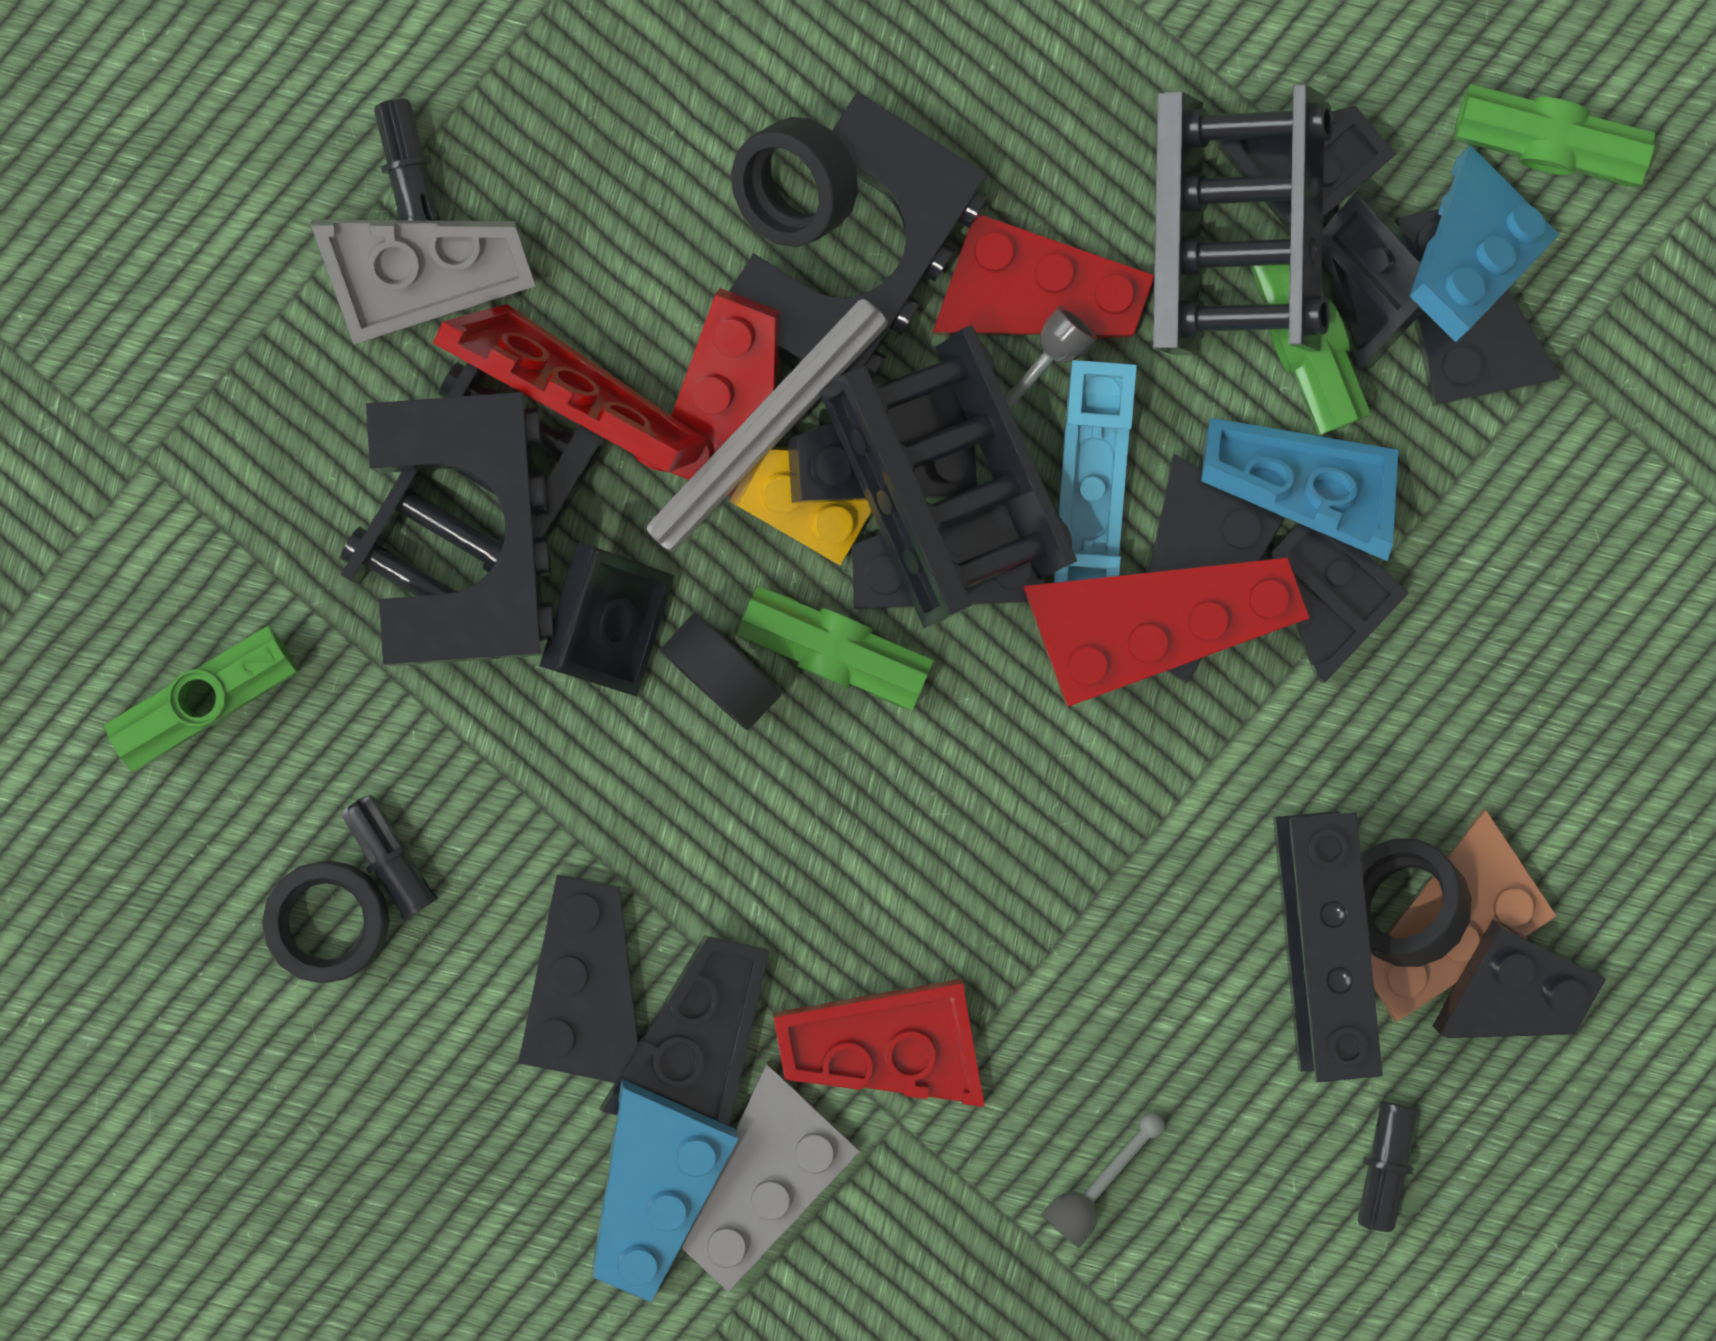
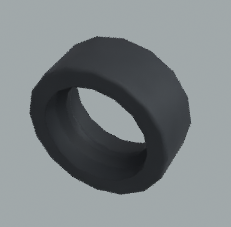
M789 117L773 123L750 136L736 152L731 170L733 195L742 216L758 234L777 245L799 247L820 239L839 227L852 213L858 195L857 169L848 148L831 129L808 118ZM774 149H786L798 156L811 170L818 187L819 205L816 214L805 215L792 208L779 194L771 171V158Z
M693 613L660 649L667 659L745 730H749L781 696V691L750 660L696 613Z
M1391 839L1371 847L1361 856L1370 952L1376 958L1396 967H1421L1442 959L1460 943L1470 922L1472 898L1464 876L1437 847L1418 839ZM1406 868H1420L1431 873L1439 881L1443 893V904L1436 919L1421 933L1408 938H1394L1382 933L1374 924L1370 912L1371 901L1379 885L1391 874Z
M329 860L299 866L281 878L266 900L262 925L266 946L279 966L298 979L323 984L350 978L372 964L385 945L390 920L386 899L373 878L354 865ZM325 883L341 886L353 894L362 908L364 919L362 935L354 948L341 957L328 960L311 957L299 949L291 937L288 922L291 906L298 896L312 886Z

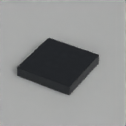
M578 542L553 620L554 637L547 640L539 666L637 697L675 575Z

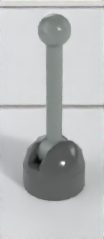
M1058 306L1045 321L1040 335V342L1044 352L1005 396L1010 410L1053 360L1060 362L1076 360L1084 355L1097 340L1094 332L1068 309Z
M1148 1113L1141 1118L1138 1133L1084 1194L1076 1192L1063 1193L1055 1198L1041 1213V1216L1077 1248H1080L1092 1235L1097 1225L1095 1200L1149 1138H1157L1164 1132L1165 1122L1159 1114Z

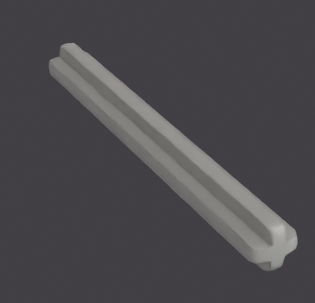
M865 299L859 300L648 523L647 530L649 534L665 549L671 552L677 550L821 397L819 391L838 379L881 334L888 324L885 316L869 301Z

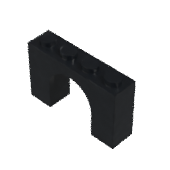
M857 91L832 131L848 148L857 169V177L882 193L893 204L902 220L905 232V249L897 268L886 281L867 293L852 297H832L813 291L753 253L729 291L780 311L779 352L798 364L859 300L865 299L869 301L885 316L888 321L887 327L843 374L866 366L873 381L887 356L878 351L891 330L899 335L904 333L921 305L919 301L912 298L925 277L934 282L937 281L955 252V249L947 245V242L959 223L970 229L990 196L981 191L985 184L987 173Z
M523 392L366 403L370 469L378 474L437 469H454L471 473L484 480L493 490L500 502L505 520V538L499 558L489 573L476 584L462 591L450 594L379 599L383 664L400 666L542 656L545 649V641L554 637L553 620L555 613L553 602H542L540 576H551V553L549 538L537 536L536 512L547 511L544 472L533 473L531 447H540L543 442L539 407L529 408L528 398Z

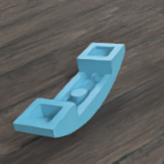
M1072 360L1057 516L1064 521L1070 531L1072 550L1077 562L1053 573V583L1119 576L1121 560L1119 551L1129 431L1132 427L1137 367L1135 364Z

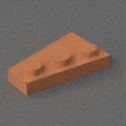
M1481 809L1468 826L1467 832L1449 855H1446L1464 876L1472 898L1470 922L1460 943L1442 959L1421 967H1396L1376 958L1371 953L1374 992L1396 1022L1457 983L1492 920L1528 936L1556 917L1550 905L1486 810ZM1433 875L1410 905L1404 908L1385 934L1394 938H1408L1421 933L1436 919L1443 904V893L1439 881Z

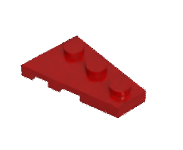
M979 214L966 235L932 335H954L961 329L973 325L976 334H989V336L1041 335L1045 321L1058 306H1062L1080 318L1094 332L1097 338H1132L1155 275Z
M719 288L715 293L671 415L705 438L707 442L697 462L670 473L690 480L778 387L780 311ZM738 485L731 491V493L728 496L732 497Z
M962 979L773 1012L785 1080L856 1090L869 1088L904 1093V1096L921 1099L933 1097L962 1101L964 1105L985 1107Z

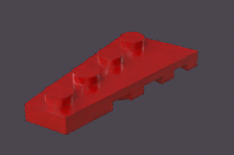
M508 304L443 321L433 341L434 345L634 454L639 462L651 469L669 473L697 462L707 442L705 438Z
M1288 558L1023 586L1066 707L1309 619Z

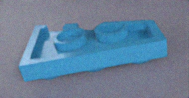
M1471 145L1456 158L1451 173L1455 176L1451 189L1443 197L1438 214L1441 215L1435 236L1427 243L1410 293V297L1455 342L1489 310L1560 235L1543 218L1542 214L1532 207Z
M1210 418L1205 438L1202 482L1388 561L1394 536L1398 466L1397 449Z
M621 1079L618 1099L619 1109L615 1133H613L610 1167L606 1193L603 1196L592 1268L595 1279L652 1302L738 1141L736 1129Z

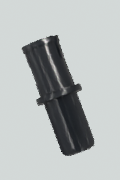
M396 98L377 104L374 112L387 163L381 166L383 174H389L399 220H440L426 166L432 163L431 157L429 155L423 156L411 103L408 99Z
M372 795L362 797L344 809L342 818L371 864L366 870L369 874L374 871L376 872L401 913L402 920L407 919L438 900L437 895L432 892L408 852L413 848L411 843H402L375 797Z
M1379 1101L1378 1107L1380 1109L1370 1157L1363 1156L1362 1161L1363 1164L1368 1165L1357 1220L1359 1225L1367 1229L1391 1232L1396 1225L1406 1174H1413L1414 1167L1408 1166L1417 1117L1420 1116L1421 1110Z

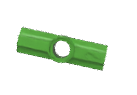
M1473 84L1467 87L1460 106L1453 139L1519 157V163L1537 171L1555 175H1573L1574 172L1633 188H1639L1642 185L1655 147L1654 132L1590 116V110L1577 103L1551 97H1537L1533 101Z
M1290 265L1250 266L1259 293L1265 304L1290 303ZM1327 299L1330 312L1329 328L1326 334L1321 335L1320 351L1308 352L1289 345V329L1269 330L1275 350L1285 371L1289 375H1294L1318 436L1371 415L1367 406L1368 403L1359 386V380L1347 355L1350 346L1346 330L1335 305L1330 299Z
M757 585L736 634L743 639L797 661V667L846 688H850L851 685L872 693L877 698L912 711L934 662L930 658L873 635L874 630L848 617L825 608L817 611L791 597Z
M268 625L197 669L181 673L169 686L103 726L119 758L124 761L131 772H136L205 729L222 724L233 712L298 674L299 671L283 641L276 634L272 626ZM204 680L214 688L216 703L211 712L199 717L189 709L187 696L193 685Z

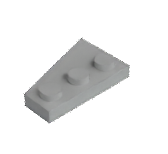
M311 220L313 233L353 344L536 286L515 221Z
M768 1062L736 1128L738 1141L682 1246V1249L728 1292L860 1152V1149Z

